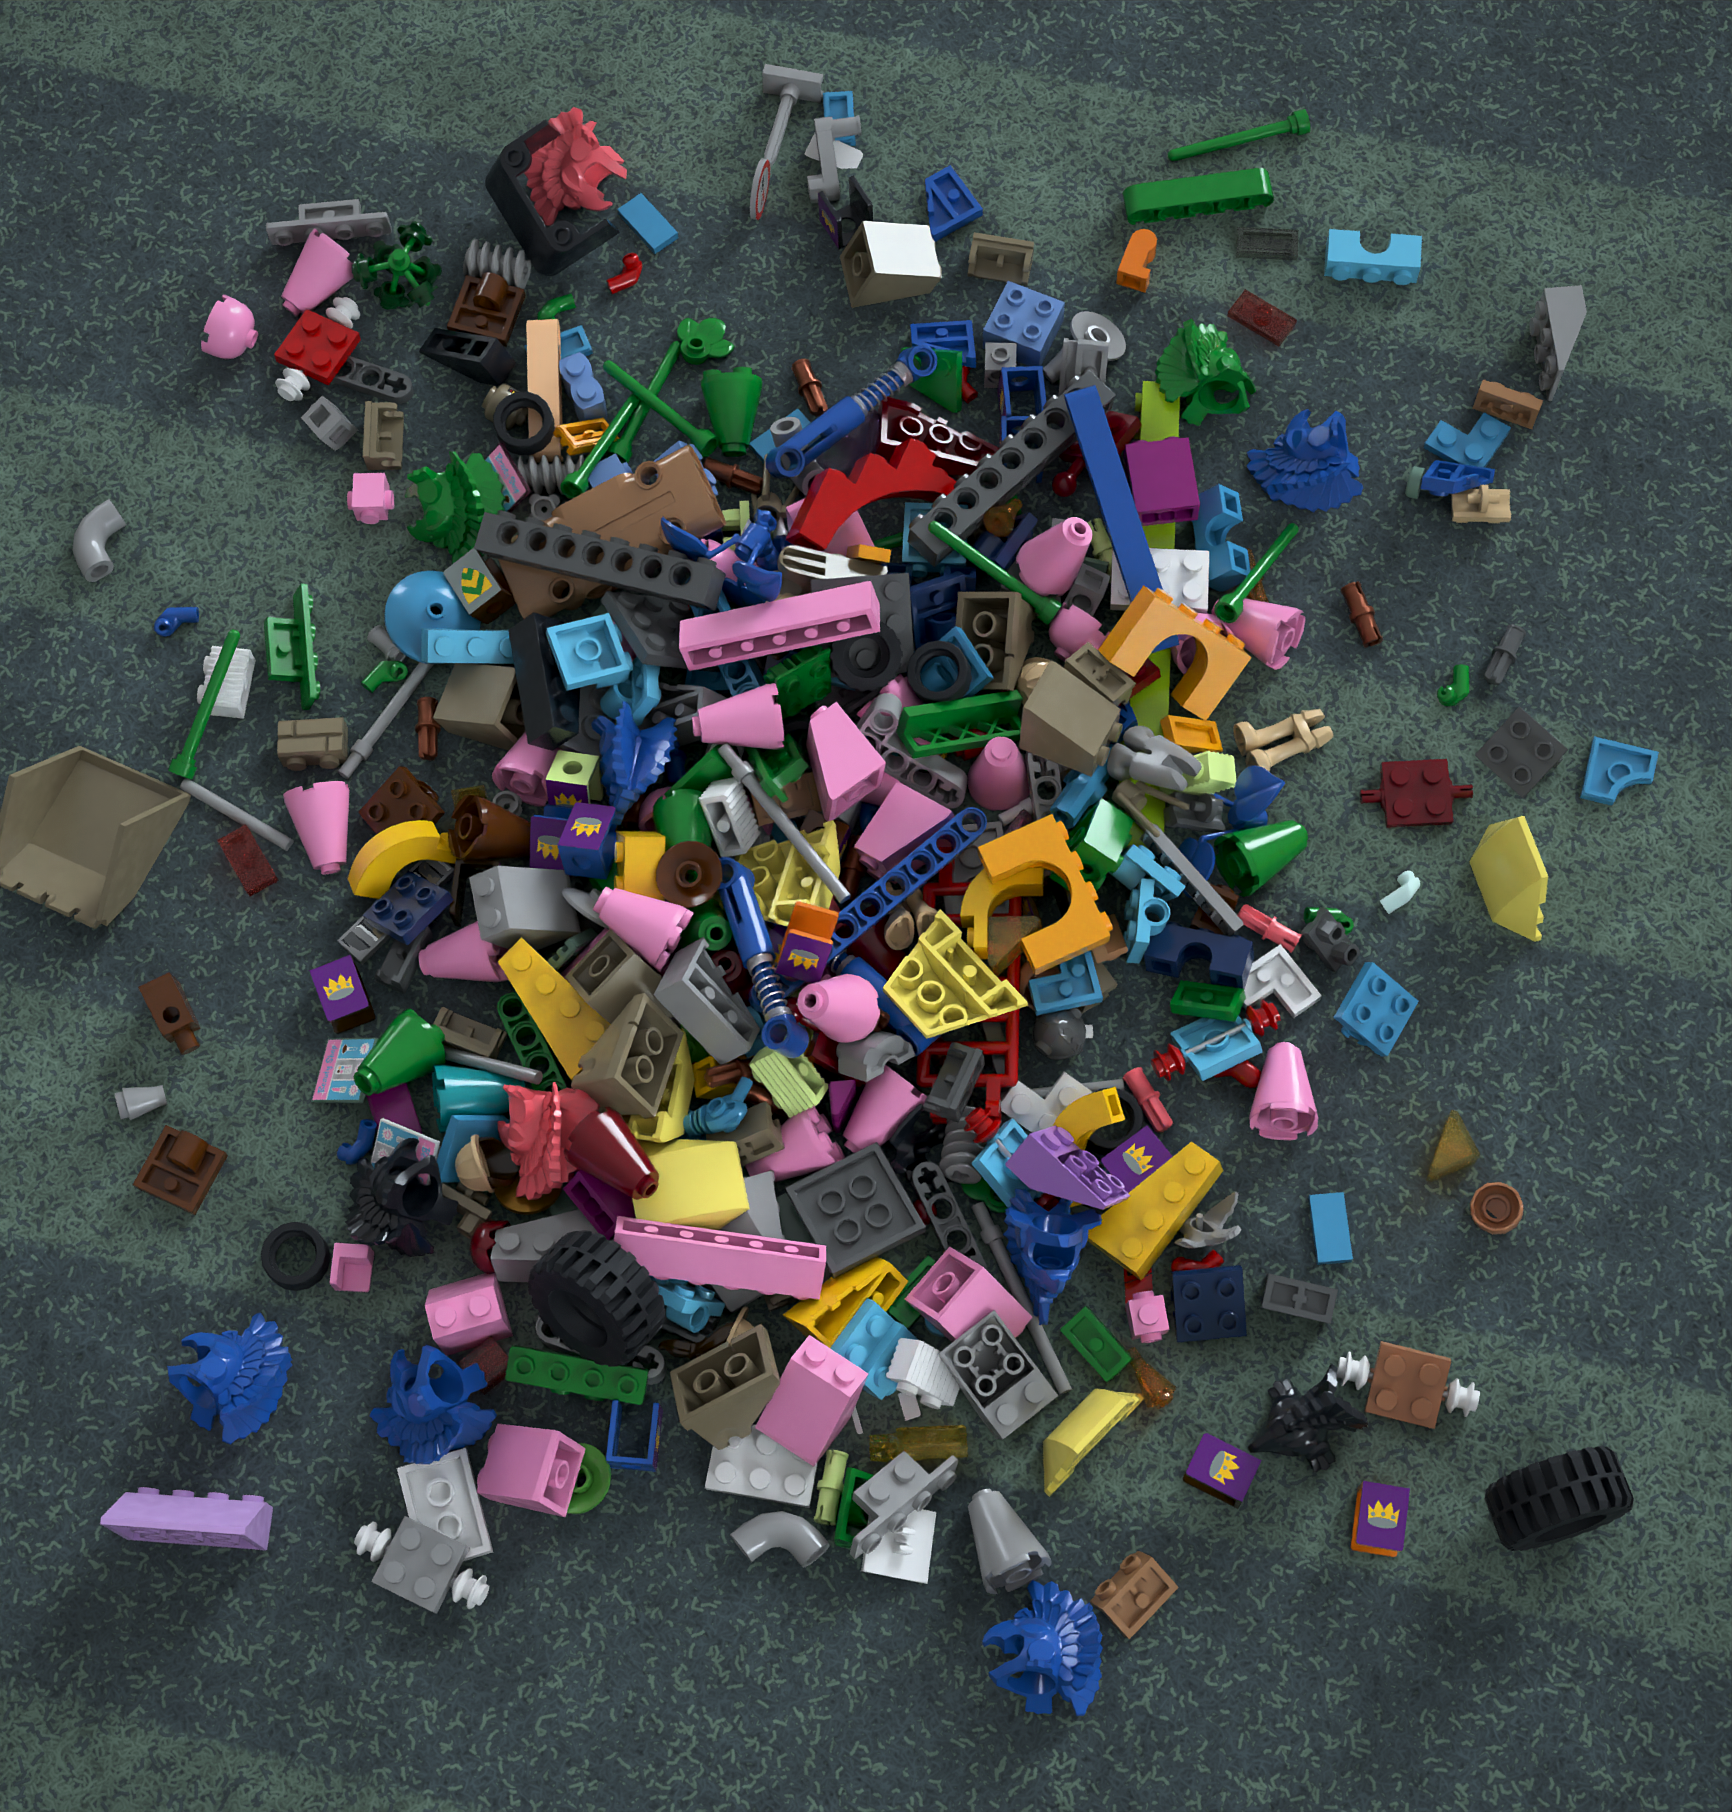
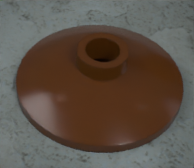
M697 841L680 842L668 849L658 863L656 870L658 889L662 896L670 903L685 908L698 907L708 902L718 891L722 881V865L718 855L706 844ZM692 872H697L698 877L696 881L689 883L688 876Z

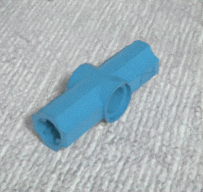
M1109 744L1108 748H1110V751L1113 747V744ZM1108 758L1103 766H1097L1092 777L1073 769L1065 776L1064 783L1066 786L1051 806L1050 812L1053 814L1056 822H1063L1066 829L1073 828L1088 806L1096 803L1106 793L1107 787L1105 782L1110 776L1107 770Z

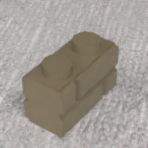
M344 718L279 721L277 754L283 767L294 771L304 770L308 765H319L325 769L337 768L339 764L344 763L348 758V727Z

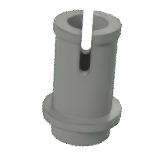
M377 625L369 632L367 640L385 654L387 661H402L406 657L393 644L383 626Z

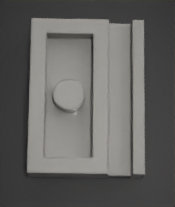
M1064 338L1059 396L1065 391L1066 385L1076 375L1081 377L1088 370L1105 384L1109 342L1082 339L1075 341Z

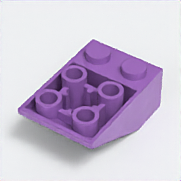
M1055 1125L1030 1133L1005 1163V1166L1030 1189L1104 1210L1130 1197L1124 1190V1184L1117 1177L1103 1171L1098 1166L1099 1161L1094 1155L1088 1151H1082L1073 1142L1074 1138L1067 1130Z

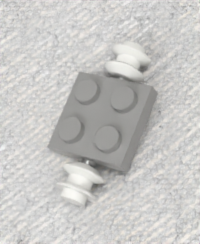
M404 1516L393 1540L391 1530L386 1528L381 1533L378 1532L377 1523L374 1521L368 1526L363 1525L356 1535L354 1544L357 1546L358 1555L369 1551L371 1552L370 1559L372 1562L383 1558L371 1582L433 1613H438L450 1588H452L453 1601L458 1602L461 1598L466 1599L468 1609H472L476 1604L480 1606L488 1594L489 1585L486 1584L487 1577L485 1575L476 1580L472 1578L473 1570L471 1568H468L459 1575L457 1574L470 1547L411 1518Z

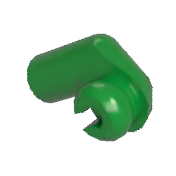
M572 293L548 300L537 313V320L555 319L554 315L576 308Z
M381 661L360 683L369 692L373 693L382 682H398L405 679L408 674V668L401 661Z
M1463 664L1455 665L1453 667V683L1447 685L1446 688L1441 686L1438 689L1437 698L1444 706H1454L1468 696L1469 666Z
M1306 907L1303 916L1304 922L1307 924L1313 922L1320 907ZM1326 908L1334 919L1342 924L1346 935L1352 932L1354 923L1350 917L1337 908Z

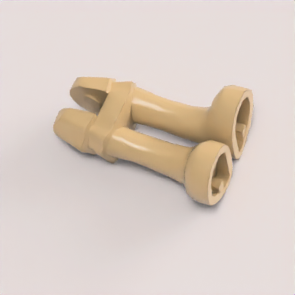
M1321 709L1302 710L1300 714H1291L1289 718L1258 730H1255L1249 722H1239L1233 726L1236 745L1241 755H1246L1245 762L1247 767L1257 765L1269 772L1272 766L1301 752L1305 754L1312 749L1322 747L1333 738V732L1330 726L1310 731L1309 727L1318 724L1325 718ZM1292 735L1293 737L1292 740L1267 750L1259 749L1286 736Z
M886 883L888 893L894 896L902 894V888L900 890H893L891 883ZM920 888L889 913L890 917L884 927V938L889 947L894 950L905 949L913 941L914 921L910 912L914 915L919 937L923 932H926L938 912L922 900L923 894Z

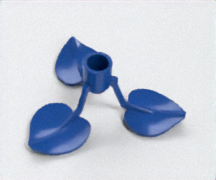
M664 516L661 518V526L667 542L676 552L687 555V559L697 562L698 557L711 559L735 544L736 549L734 552L742 560L735 561L732 566V570L738 579L735 582L730 578H725L722 590L725 596L738 607L743 608L762 604L766 601L771 602L780 594L782 572L767 571L753 565L771 540L770 534L762 526L751 523L741 536L735 533L730 540L714 550L708 551L707 546L698 538L666 520Z
M1252 765L1241 772L1234 787L1237 798L1234 802L1218 795L1216 792L1212 794L1216 799H1222L1224 805L1230 807L1228 821L1233 829L1202 835L1198 841L1195 838L1188 837L1178 848L1206 881L1214 869L1216 859L1212 845L1206 843L1208 840L1217 839V837L1226 833L1267 825L1268 816L1265 809L1278 795L1285 782L1265 768ZM1184 889V894L1189 898H1192Z

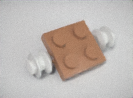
M1383 1341L1380 1342L1374 1368H1370L1367 1356L1364 1355L1360 1361L1352 1359L1351 1352H1348L1346 1358L1340 1357L1337 1365V1378H1341V1386H1344L1349 1380L1355 1382L1356 1390H1359L1366 1384L1368 1378L1370 1387L1366 1399L1365 1412L1435 1429L1441 1401H1445V1406L1449 1413H1452L1457 1407L1463 1409L1464 1417H1467L1469 1411H1476L1480 1391L1474 1390V1382L1468 1388L1460 1386L1459 1379L1456 1378L1448 1387L1445 1386L1451 1365L1450 1358Z

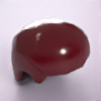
M508 1220L483 1222L478 1225L472 1235L470 1253L473 1263L486 1274L495 1273L490 1251H492L493 1246L496 1244L494 1240L496 1230L512 1226Z

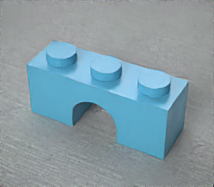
M1329 229L1326 242L1324 276H1330L1340 281L1347 280L1348 278L1363 279L1368 283H1375L1380 280L1393 281L1398 285L1416 283L1421 267L1422 236L1391 234L1387 250L1374 254L1366 251L1361 246L1360 231Z
M421 628V661L427 663L514 664L508 630Z

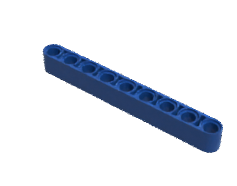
M1092 385L1064 394L1070 419L1130 603L1143 585L1154 592L1157 587L1163 590L1096 386ZM1178 635L1164 639L1151 653L1179 645Z
M968 807L962 810L840 911L836 924L843 923L849 926L851 937L843 939L837 936L835 931L833 932L831 937L833 945L826 965L972 845L986 829L987 818L984 812L975 807ZM969 818L975 821L977 831H966L962 826V820ZM945 839L949 841L952 845V852H941L937 848V840ZM914 860L924 862L927 866V873L921 875L915 873L911 868V862ZM895 881L900 884L902 894L894 896L888 893L886 883ZM863 902L872 903L877 910V914L874 917L865 916L860 910V904ZM775 973V975L780 977L777 982L782 984L780 991L785 992L783 999L791 996L806 983L803 980L791 982L786 980L783 975ZM754 984L749 993V1003L753 1009L763 1013L764 1009L760 1006L761 1001L757 998Z

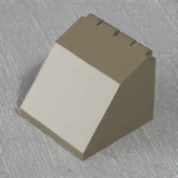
M77 746L10 774L0 812V887L12 892L21 887L17 890L18 895L38 904L45 902V907L67 917H71L76 912L78 914L74 915V920L94 929L100 924L108 926L137 894L187 808L191 794L82 746Z

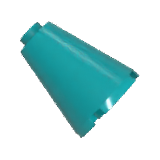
M433 1065V1102L437 1113H440V1118H436L438 1132L446 1133L451 1115H501L509 1112V1095L503 1089V1086L505 1084L525 1087L524 1081H518L515 1078L484 1070Z

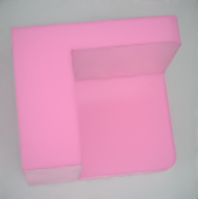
M334 1243L330 1285L335 1291L369 1292L374 1260L372 1248L364 1244Z

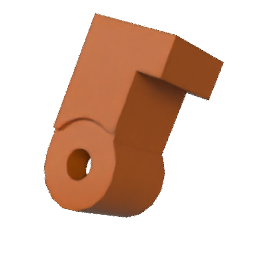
M1140 229L1132 234L1117 271L1116 284L1146 292L1151 269L1146 267L1155 258L1157 237L1152 231Z

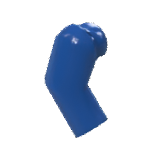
M167 608L155 621V632L160 636L166 637L174 633L182 623H198L199 608Z
M678 749L679 753L677 755L670 756L672 761L665 763L667 779L673 785L686 774L684 764L687 756L680 749Z
M370 1119L361 1120L357 1140L352 1146L349 1143H343L337 1151L338 1159L346 1161L347 1165L357 1164L358 1159L363 1158L373 1147L377 1127L376 1122Z

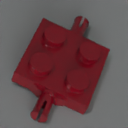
M1447 759L1382 762L1380 765L1381 784L1379 789L1360 790L1359 793L1361 804L1380 802L1385 813L1386 828L1449 825L1454 822L1453 800L1455 798H1473L1472 784L1452 785V781L1449 778Z

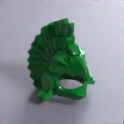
M1192 318L1183 323L1184 328L1177 329L1175 337L1171 338L1168 347L1164 349L1162 356L1156 364L1158 366L1155 370L1157 375L1156 383L1160 384L1159 392L1165 394V401L1173 403L1178 397H1186L1188 405L1180 417L1186 419L1188 424L1193 423L1197 426L1201 424L1207 413L1240 414L1247 411L1250 405L1247 400L1246 391L1252 395L1256 392V388L1252 379L1241 367L1240 359L1232 348H1226L1227 332L1218 331L1214 324H1208L1206 327L1201 323L1196 326ZM1217 390H1226L1231 393L1239 391L1236 399L1229 403L1220 404L1214 398V392Z
M449 451L451 463L447 464L445 472L436 473L428 467H422L407 474V479L414 483L407 488L405 498H418L424 511V518L416 520L415 527L407 526V529L419 541L433 542L437 548H448L449 554L452 555V564L474 548L484 512L497 515L498 510L505 511L503 503L506 497L502 494L504 485L499 481V474L493 471L492 464L485 461L482 453H472L465 464L455 451Z

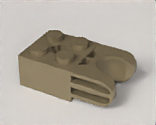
M789 545L780 552L777 559L778 570L774 572H782L780 594L791 593L800 596L811 593L810 579L887 574L888 567L877 565L871 561L848 558L842 554L825 553L796 545Z

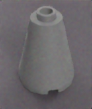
M983 1489L972 1496L968 1510L982 1581L986 1592L998 1594L996 1588L1005 1586L1007 1592L1029 1584L1032 1580H1036L1043 1575L1041 1567L1044 1564L1050 1567L1051 1558L999 1491Z

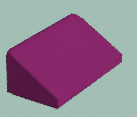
M855 1080L834 1081L829 1084L833 1132L835 1131V1133L841 1132L856 1102Z
M407 1083L379 1094L366 1095L373 1119L377 1124V1132L380 1119L384 1118L422 1134Z

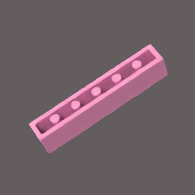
M866 581L681 620L679 650L688 670L693 671L880 632V604L872 582Z
M617 1216L614 1241L620 1244L624 1251L633 1254L636 1257L635 1260L641 1266L644 1265L649 1275L656 1279L685 1280L694 1285H720L729 1290L741 1288L756 1290L765 1295H773L775 1293L791 1295L800 1300L820 1299L826 1266L825 1245Z

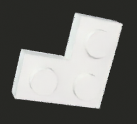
M1280 944L1252 963L1244 990L1246 999L1243 1007L1245 1010L1247 1006L1253 1007L1261 999L1274 993L1290 1015L1295 1018L1317 1003L1322 995Z
M1066 1072L1061 1074L1045 1098H1042L1018 1080L1017 1085L1010 1087L1002 1098L1001 1111L1014 1118L1016 1122L1033 1133L1053 1126L1057 1117L1069 1104L1082 1096L1091 1094L1092 1091Z

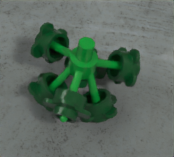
M412 221L410 225L405 226L401 224L397 228L400 234V243L404 247L403 249L398 244L386 245L383 241L379 240L373 244V249L375 250L373 259L371 257L364 258L362 253L357 254V260L352 264V274L355 281L360 282L363 289H368V283L377 280V271L387 270L390 274H393L392 281H386L382 283L381 287L374 289V295L380 299V306L387 310L396 309L399 306H408L410 308L415 303L421 308L424 305L429 306L430 301L435 298L432 292L439 287L437 285L433 287V283L436 281L437 276H440L442 273L441 266L431 263L430 258L427 256H422L411 263L408 255L410 251L418 252L424 245L430 246L433 242L431 236L426 234L425 228L420 223ZM405 275L413 287V290L407 293L409 299L404 297L405 288L402 284L398 283L399 276Z

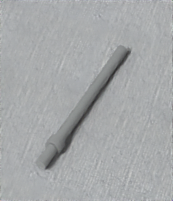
M419 662L362 740L358 739L350 749L352 753L338 770V773L343 778L349 779L362 760L366 761L374 751L373 745L434 664Z
M728 743L722 745L718 749V753L732 769L731 774L737 782L747 787L840 904L847 901L851 894L774 799L769 797L754 776L755 771L747 761H742Z
M984 1202L973 1205L971 1208L982 1229L980 1235L985 1246H990L1013 1297L1033 1317L1027 1323V1327L1059 1395L1071 1391L1072 1388L1042 1325H1039L1038 1317L1033 1315V1305L1002 1242L1004 1236L999 1225H994Z

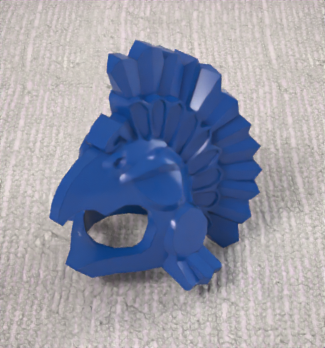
M1309 409L1298 413L1291 420L1285 435L1281 434L1276 438L1273 443L1275 448H1268L1265 451L1249 450L1247 455L1250 462L1247 464V468L1251 475H1254L1257 483L1261 484L1264 493L1270 495L1271 500H1282L1286 505H1294L1299 509H1308L1311 512H1315L1317 509L1327 512L1330 508L1338 509L1342 503H1350L1353 496L1362 494L1363 485L1352 478L1359 477L1358 458L1349 452L1346 420L1343 414L1335 411L1323 424L1311 428L1307 421L1311 412Z
M622 701L623 708L618 709L620 716L615 717L617 725L603 715H600L591 723L592 729L601 736L599 742V753L602 755L599 761L602 774L601 784L606 787L609 806H613L616 809V815L609 829L611 832H615L617 825H621L624 814L632 807L633 803L638 801L641 795L645 794L647 787L652 783H656L658 775L665 771V763L672 761L670 756L677 755L679 753L678 748L680 747L677 741L678 738L674 735L675 731L678 730L673 726L676 719L667 717L656 726L640 730L634 722L630 705Z
M1015 1189L1016 1197L1009 1199L1011 1207L1005 1209L1007 1216L1004 1222L1008 1225V1228L1003 1235L1008 1238L1006 1248L1012 1254L1011 1263L1017 1266L1018 1275L1025 1278V1287L1029 1288L1030 1300L1033 1303V1315L1038 1317L1039 1325H1048L1050 1303H1053V1298H1057L1058 1294L1062 1293L1067 1281L1072 1278L1071 1273L1080 1260L1079 1253L1087 1243L1088 1230L1101 1225L1102 1218L1093 1209L1071 1215L1072 1210L1069 1206L1073 1201L1061 1198L1054 1208L1047 1211L1034 1202L1026 1189Z
M258 1313L252 1317L249 1328L245 1329L242 1336L238 1335V1331L231 1330L222 1332V1335L203 1332L191 1334L182 1339V1346L194 1348L198 1356V1362L167 1366L169 1382L193 1405L191 1420L195 1421L199 1427H204L210 1431L213 1428L215 1416L219 1415V1422L223 1426L222 1441L230 1445L236 1439H245L251 1432L257 1433L262 1424H267L270 1414L277 1410L278 1400L282 1397V1389L287 1381L286 1372L292 1367L290 1362L292 1358L288 1352V1347H282L283 1336L277 1334L278 1326L275 1321L266 1322L263 1315ZM187 1377L196 1380L202 1385L199 1387L194 1386Z
M429 1345L422 1347V1354L418 1365L412 1364L407 1360L404 1349L398 1350L393 1355L390 1364L392 1386L387 1391V1403H391L392 1406L387 1408L376 1407L370 1413V1417L378 1423L377 1434L382 1438L388 1437L390 1446H400L399 1455L404 1456L403 1462L429 1465L433 1461H439L452 1450L462 1449L466 1445H474L477 1440L485 1436L486 1431L492 1426V1421L497 1417L494 1409H480L475 1403L467 1402L470 1393L483 1389L488 1385L485 1380V1372L480 1370L478 1363H474L462 1370L439 1349ZM432 1364H438L443 1368L444 1372L439 1378L435 1379L428 1376Z
M1032 1580L1027 1587L1032 1600V1610L1029 1611L1028 1608L1019 1610L1014 1615L1013 1620L994 1625L983 1638L982 1645L984 1647L989 1644H995L1002 1649L1004 1654L1015 1653L1018 1655L1015 1659L1005 1662L998 1668L990 1671L989 1677L996 1686L1026 1697V1712H1034L1038 1715L1042 1713L1051 1714L1052 1697L1059 1692L1063 1700L1071 1702L1076 1716H1084L1088 1705L1092 1704L1094 1695L1099 1690V1680L1102 1677L1099 1667L1102 1662L1100 1653L1103 1647L1100 1642L1103 1635L1099 1631L1100 1625L1096 1620L1097 1617L1093 1612L1090 1602L1085 1605L1082 1598L1073 1601L1069 1591L1064 1590L1060 1592L1058 1584L1052 1581L1043 1586ZM1024 1671L1020 1678L1010 1676L1016 1672Z

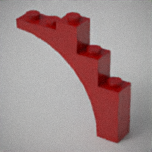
M910 438L896 446L889 463L882 456L872 454L871 452L858 459L848 479L843 472L831 469L830 467L815 475L786 540L796 546L823 551L829 545L838 528L852 513L862 506L877 500L892 498L922 499L934 503L940 495L951 493L955 489L954 485L957 481L949 477L944 469L932 466L937 454L930 451L925 443ZM961 502V503H959V504L968 505V509H971V508H972V506H971L969 503H966V502Z

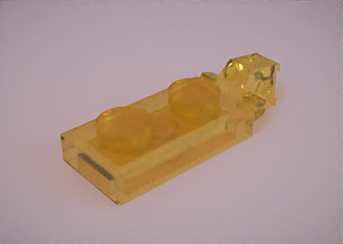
M966 1426L896 1428V1433L870 1435V1460L888 1462L896 1458L903 1451L915 1461L921 1459H948L952 1455L956 1458L968 1457Z

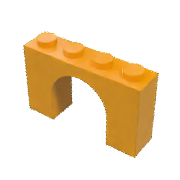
M1143 585L1098 651L1110 663L1134 677L1154 648L1164 639L1178 634L1193 636L1196 646L1193 662L1170 695L1183 708L1206 721L1252 657L1243 650L1245 643L1231 633L1224 637L1220 634L1222 629L1209 619L1205 618L1202 623L1196 619L1198 613L1184 603L1177 607L1171 603L1174 598L1157 587L1154 592Z
M1053 814L978 847L979 859L991 884L1029 868H1044L1059 875L1069 889L1071 904L1066 914L1056 923L1021 938L1020 945L1034 975L1109 942L1111 936L1109 931L1113 930L1106 912L1100 913L1094 902L1098 900V895L1091 881L1085 883L1080 873L1084 867L1076 851L1070 852L1066 840L1069 839V835L1063 822H1056Z

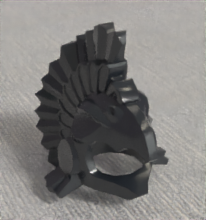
M408 1138L401 1141L389 1157L384 1156L375 1163L376 1168L372 1166L367 1158L358 1159L357 1172L350 1177V1184L354 1189L351 1190L349 1196L354 1204L348 1208L350 1213L344 1217L347 1219L345 1221L348 1225L347 1230L351 1233L349 1236L360 1244L373 1246L386 1243L392 1250L396 1249L401 1255L406 1254L409 1257L433 1254L434 1246L425 1238L427 1231L423 1222L432 1219L450 1225L452 1218L457 1215L456 1208L459 1202L443 1197L439 1167L435 1156L428 1155L421 1161L417 1159L416 1146L419 1143L418 1139ZM428 1174L431 1184L425 1185L422 1183L418 1175Z
M1330 1363L1323 1379L1312 1389L1308 1390L1305 1395H1302L1289 1379L1283 1382H1274L1273 1387L1268 1389V1394L1274 1402L1264 1424L1247 1448L1250 1453L1272 1452L1292 1457L1305 1456L1314 1472H1318L1321 1469L1327 1470L1331 1463L1336 1462L1335 1455L1331 1451L1327 1440L1328 1430H1338L1341 1428L1356 1432V1429L1363 1430V1427L1368 1425L1367 1417L1359 1412L1358 1409L1352 1407L1349 1402L1343 1401V1397L1334 1396L1338 1383L1336 1381L1338 1368Z

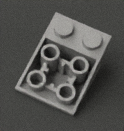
M1582 285L1544 288L1540 301L1536 302V314L1534 318L1530 319V334L1532 337L1536 336L1537 345H1535L1534 349L1535 362L1537 364L1541 363L1542 372L1539 374V386L1541 391L1546 390L1547 401L1553 400L1587 313Z
M995 1310L938 1353L975 1412L996 1439L1006 1438L1058 1397V1394Z

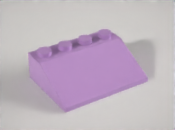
M139 1487L137 1493L125 1492L101 1517L100 1525L126 1540L267 1550L273 1507L264 1502V1497L255 1495H243L242 1501L229 1500V1495L224 1493L210 1492L207 1498L194 1497V1492L186 1490H173L172 1495H159L160 1490Z

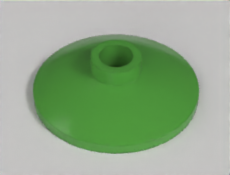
M578 1443L586 1449L577 1480L581 1476H586V1481L583 1486L578 1487L576 1480L567 1510L568 1514H581L590 1511L604 1499L610 1486L611 1469L610 1465L606 1462V1456L599 1449L589 1444Z

